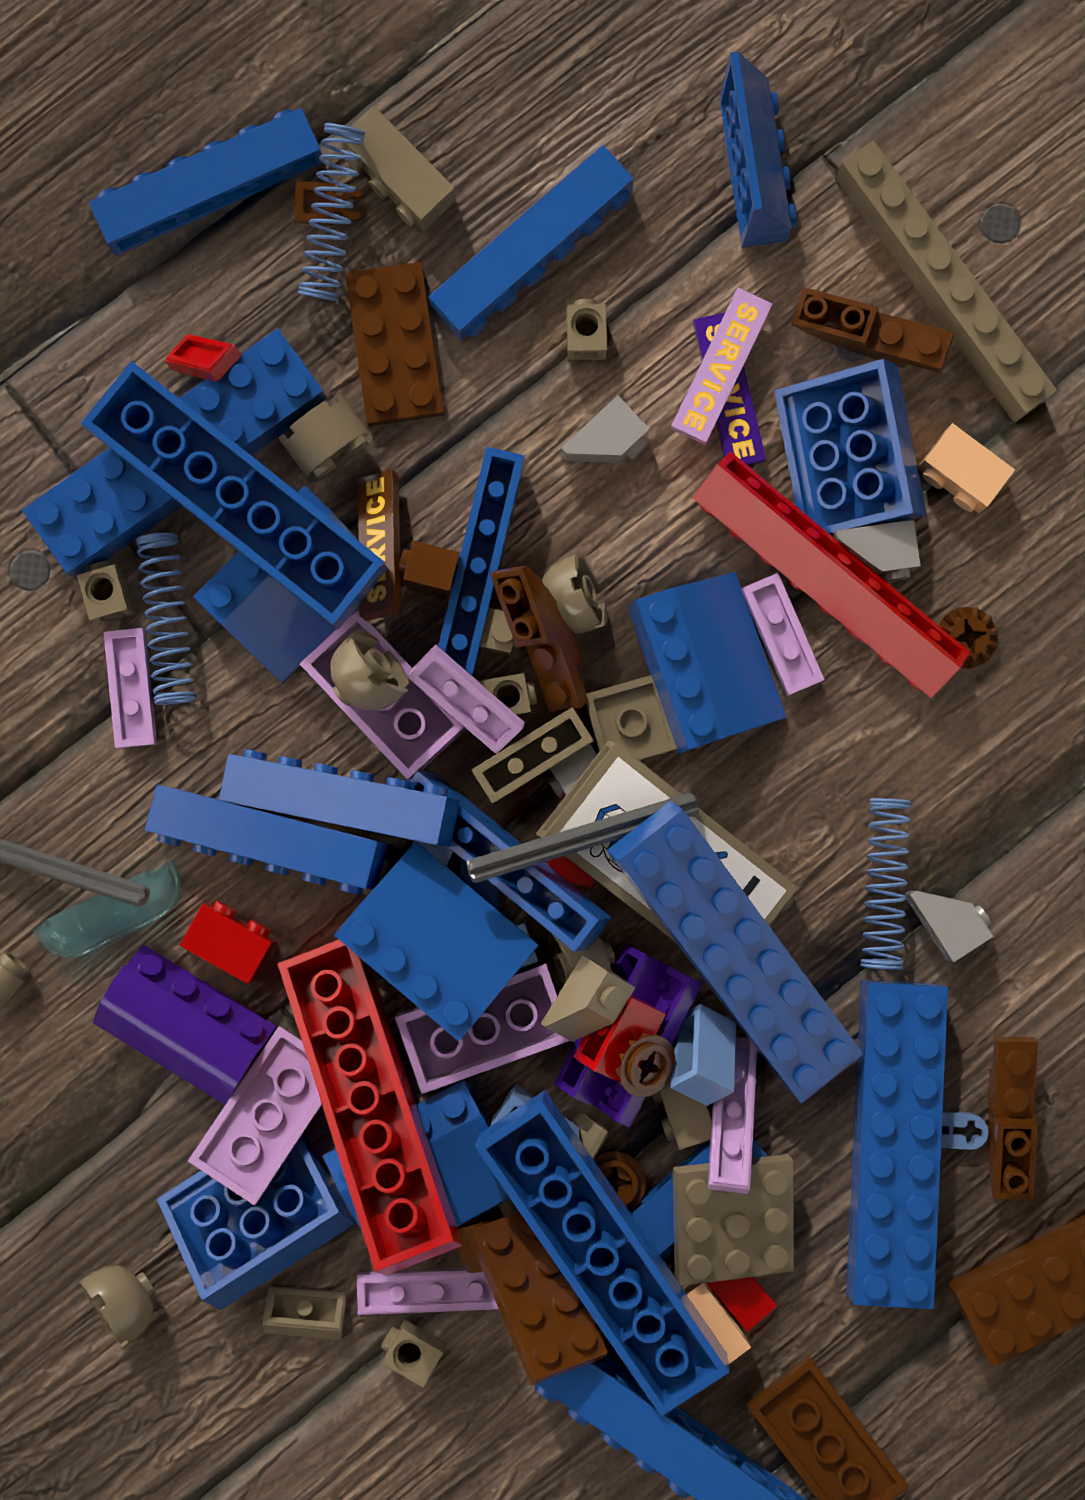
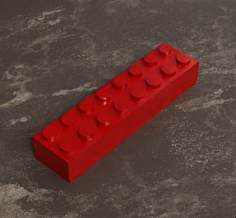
M340 940L278 963L374 1271L387 1276L463 1246L370 966Z

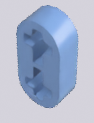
M943 1111L942 1126H947V1129L941 1135V1148L973 1150L983 1146L989 1134L988 1126L978 1115L958 1111ZM972 1120L973 1126L979 1128L980 1131L979 1135H972L971 1141L967 1142L963 1134L953 1133V1127L964 1128L967 1126V1122Z

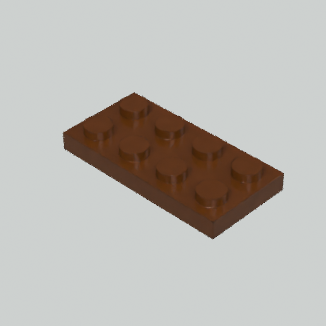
M414 262L345 272L368 427L444 416L422 263Z
M520 1212L472 1228L469 1231L468 1238L531 1386L603 1359L607 1355L608 1351L591 1314Z
M809 1355L747 1403L749 1410L818 1500H893L909 1487L903 1476Z

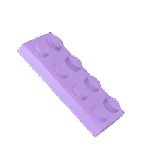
M280 1026L277 1028L188 1160L189 1163L254 1206H256L322 1106L307 1055L300 1039Z

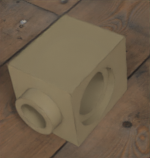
M579 299L574 304L567 305V361L606 360V304H597V301L594 299ZM581 322H591L595 325L597 331L590 336H583L577 332L576 326Z
M103 561L87 566V572L77 575L90 621L99 625L135 614L124 572L115 564L110 565L108 561ZM104 582H112V595L106 600H99L97 596L98 587Z
M524 673L478 681L496 698L503 688L512 687L516 689L520 694V700L517 705L509 709L518 717L531 715L530 705L537 704L534 682H526Z
M404 1319L399 1329L394 1326L390 1328L380 1347L386 1351L382 1364L423 1388L444 1352L445 1342ZM406 1343H413L419 1347L421 1354L413 1359L406 1358L402 1355L400 1347Z

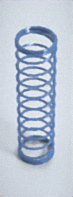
M326 123L323 129L325 132L347 139L327 138L323 139L321 143L326 148L344 155L326 154L321 155L319 160L328 166L342 171H319L316 175L318 178L340 187H316L314 192L319 196L341 204L314 203L311 207L319 213L339 220L311 219L309 224L338 236L308 235L306 239L311 243L336 252L305 251L303 254L307 258L335 268L314 266L301 268L302 272L331 283L301 282L298 294L338 301L339 294L317 290L307 286L340 287L341 283L308 270L343 271L342 266L312 255L344 256L346 252L314 239L347 240L349 237L344 233L316 223L350 224L352 222L346 217L318 207L353 208L354 205L320 191L356 192L357 190L355 187L322 175L358 176L359 173L357 171L331 163L325 159L361 160L362 158L360 155L336 148L326 142L364 144L363 139L366 138L364 136L366 132L349 126Z
M173 533L147 534L139 536L135 540L137 542L136 545L140 547L137 554L142 558L151 559L142 563L138 568L143 573L151 574V576L141 581V586L154 590L145 594L142 600L151 605H158L146 610L143 614L148 619L158 620V622L152 623L145 630L149 634L162 636L151 640L147 646L153 650L166 651L152 656L149 660L153 665L167 666L153 672L151 677L157 681L170 682L160 685L152 691L156 695L153 699L157 705L179 704L196 700V693L157 692L166 687L189 683L195 680L193 678H162L155 676L166 671L193 665L191 662L163 663L153 661L162 656L191 650L190 647L166 648L152 646L153 643L162 640L188 636V632H156L149 630L158 625L187 620L186 616L156 617L148 615V613L158 609L184 605L186 603L184 601L157 602L146 599L158 593L182 590L184 588L183 586L158 587L144 584L146 581L154 578L182 573L180 570L160 572L142 568L158 561L180 558L179 555L149 556L140 553L148 548H160L177 544L179 542L178 536Z
M871 798L869 800L871 802L869 803L871 806L868 810L869 812L901 820L869 823L868 827L873 830L897 834V836L869 838L867 842L874 846L899 851L871 853L866 858L871 861L900 867L869 869L865 873L872 877L897 881L899 883L867 885L864 889L869 892L898 898L866 901L864 905L899 914L868 916L863 918V921L899 930L865 932L862 936L868 939L893 943L898 946L863 948L861 951L864 954L893 960L862 959L860 960L862 962L860 965L865 968L902 970V965L904 964L902 958L874 951H889L903 948L904 944L902 942L877 937L876 935L903 933L905 929L899 925L876 920L901 918L906 913L899 909L874 904L903 902L907 898L902 894L873 888L899 887L908 884L906 880L876 874V872L906 870L909 868L906 864L875 857L908 854L909 850L874 841L909 838L910 835L906 832L876 827V825L908 823L911 820L909 817L875 810L890 808L910 809L912 802L900 799Z

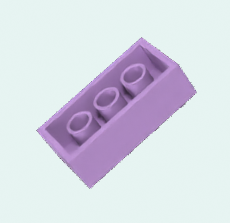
M357 610L345 621L339 630L336 629L300 665L404 777L410 781L417 771H422L467 728L410 679L409 685L405 687V689L409 690L399 700L385 709L376 711L363 710L352 704L349 706L345 705L337 698L333 691L335 685L331 678L330 662L337 648L355 630H363L377 638L379 642L374 646L382 654L390 650L404 668L407 676L412 669L368 621L359 616V611Z
M546 961L517 971L460 1041L456 1040L419 1007L399 1013L395 1017L422 1094L570 1041L541 1025V1022L558 996Z

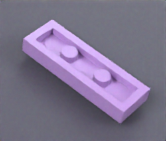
M776 573L742 588V594L786 696L822 682L824 677L779 574Z
M144 628L104 632L115 748L157 745L146 630Z
M436 644L410 670L407 676L496 754L523 729L525 723Z

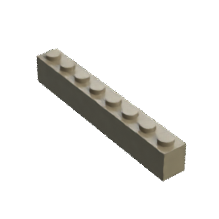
M872 140L842 161L835 180L945 330L954 332L953 341L1011 420L1016 423L1049 399L1057 389L875 141Z

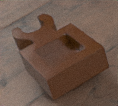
M296 181L294 223L309 224L311 219H334L315 211L311 205L314 203L341 204L319 196L314 192L316 187H335V185L331 183ZM358 190L356 192H344L342 195H335V191H320L345 201L360 200L362 193ZM318 207L346 217L351 222H357L361 219V213L350 212L347 208ZM316 223L318 225L333 226V223Z

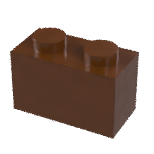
M413 541L411 549H404L402 552L398 572L401 573V578H403L408 590L449 600L460 553Z

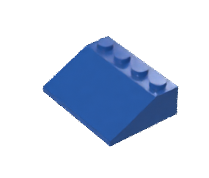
M732 52L729 56L719 104L741 248L786 242L792 228L796 227V213L794 204H788L786 190H790V174L787 166L782 167L780 153H784L785 143L782 129H776L774 116L779 114L778 96L776 91L770 92L768 77L742 54Z
M880 359L774 390L795 504L832 536L836 530L909 521L927 516L898 365L885 359Z
M305 485L298 491L301 496L358 540ZM239 551L193 596L282 683L301 666L300 663L336 630L334 626Z
M736 572L670 588L636 599L627 607L678 754L787 718L749 608L742 594V588Z
M417 841L334 935L458 1041L462 1039L538 946L534 940Z
M461 1080L417 1104L416 1106L456 1226L459 1227L509 1200L510 1197L475 1148L478 1135L489 1128L491 1124L472 1086L465 1080ZM334 1149L323 1155L324 1161L342 1198L361 1229L337 1150Z
M304 1134L256 1206L202 1170L157 1198L201 1300L220 1310L355 1224L340 1192Z

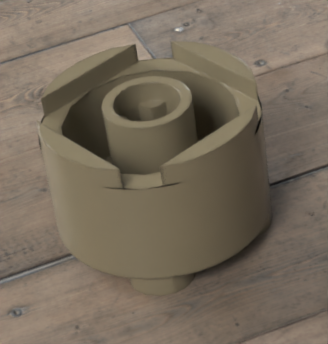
M342 393L334 395L338 403L330 406L325 400L291 425L290 428L294 434L289 439L284 434L279 437L281 444L307 478L315 476L319 481L323 480L338 468L334 463L337 459L346 453L352 458L369 445L365 437L370 431Z

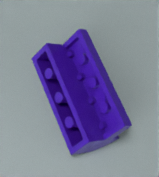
M625 943L612 968V972L635 987L632 996L645 1001L666 1014L657 1034L665 1038L672 1045L690 1007L696 999L702 983ZM583 1037L576 1040L554 1084L573 1098L598 1108L616 1122L630 1128L645 1097H635L629 1094L619 1085L618 1081L593 1071L574 1058ZM649 1060L642 1061L640 1068H653L654 1065Z
M144 944L128 965L124 964L105 992L93 1020V1024L225 1105L251 1068L252 1063L276 1027Z

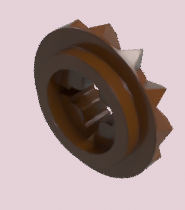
M959 607L946 614L940 621L939 626L954 639L964 633L965 624L970 632L982 633V636L972 641L973 648H968L966 642L958 641L970 651L961 668H975L989 661L998 647L999 630L995 627L992 616L979 610L978 607Z
M642 1033L639 1040H629V1049L626 1053L619 1054L622 1062L615 1071L620 1077L619 1085L629 1094L635 1097L651 1096L667 1084L675 1066L673 1047L665 1038L658 1034L648 1035ZM641 1060H649L654 1067L639 1068L637 1064Z
M612 1150L598 1154L594 1161L606 1179L610 1178L612 1166H616L619 1178L631 1181V1183L619 1185L618 1192H616L627 1209L631 1211L639 1204L645 1192L646 1180L641 1165L630 1154Z

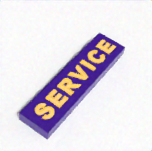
M726 312L693 320L701 361ZM743 365L717 419L716 426L723 456L725 457L731 451L745 464L751 466L764 463L766 458Z

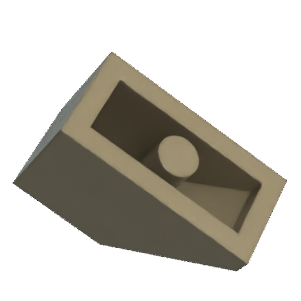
M582 955L541 1022V1025L574 1042L615 1023L635 987L611 970Z

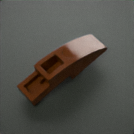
M805 287L791 322L792 326L846 350L875 360L885 359L898 365V367L905 368V365L908 364L942 373L954 338V332L880 313L877 306Z
M527 565L493 571L490 576L516 647L526 646L549 711L582 707L589 700L576 665L584 658L572 630L561 617L556 600L539 577Z
M995 1037L993 1069H989L988 1084L989 1162L992 1196L994 1198L1034 1199L1038 1123L1034 1119L1038 1041L1035 1037Z

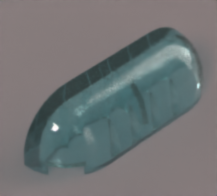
M174 860L166 862L149 872L147 870L127 879L143 884L150 889V896L144 907L140 908L97 894L46 919L45 923L33 927L32 930L37 940L46 950L55 955L67 958L81 957L164 917L177 902L181 888L180 875Z

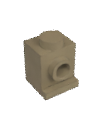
M488 608L480 643L481 651L519 659L522 646L516 647L504 612Z

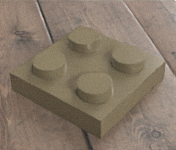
M651 675L587 694L589 701L585 705L599 752L608 740L618 743L638 760L677 749Z

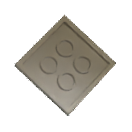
M788 1154L752 1158L750 1190L748 1194L707 1189L709 1163L673 1167L675 1278L680 1286L794 1271L793 1159Z

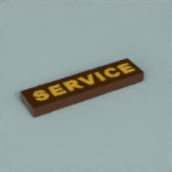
M393 469L358 478L359 542L380 557L388 567L386 572L359 604V616L365 621L401 613V573L398 572L400 563L399 477Z

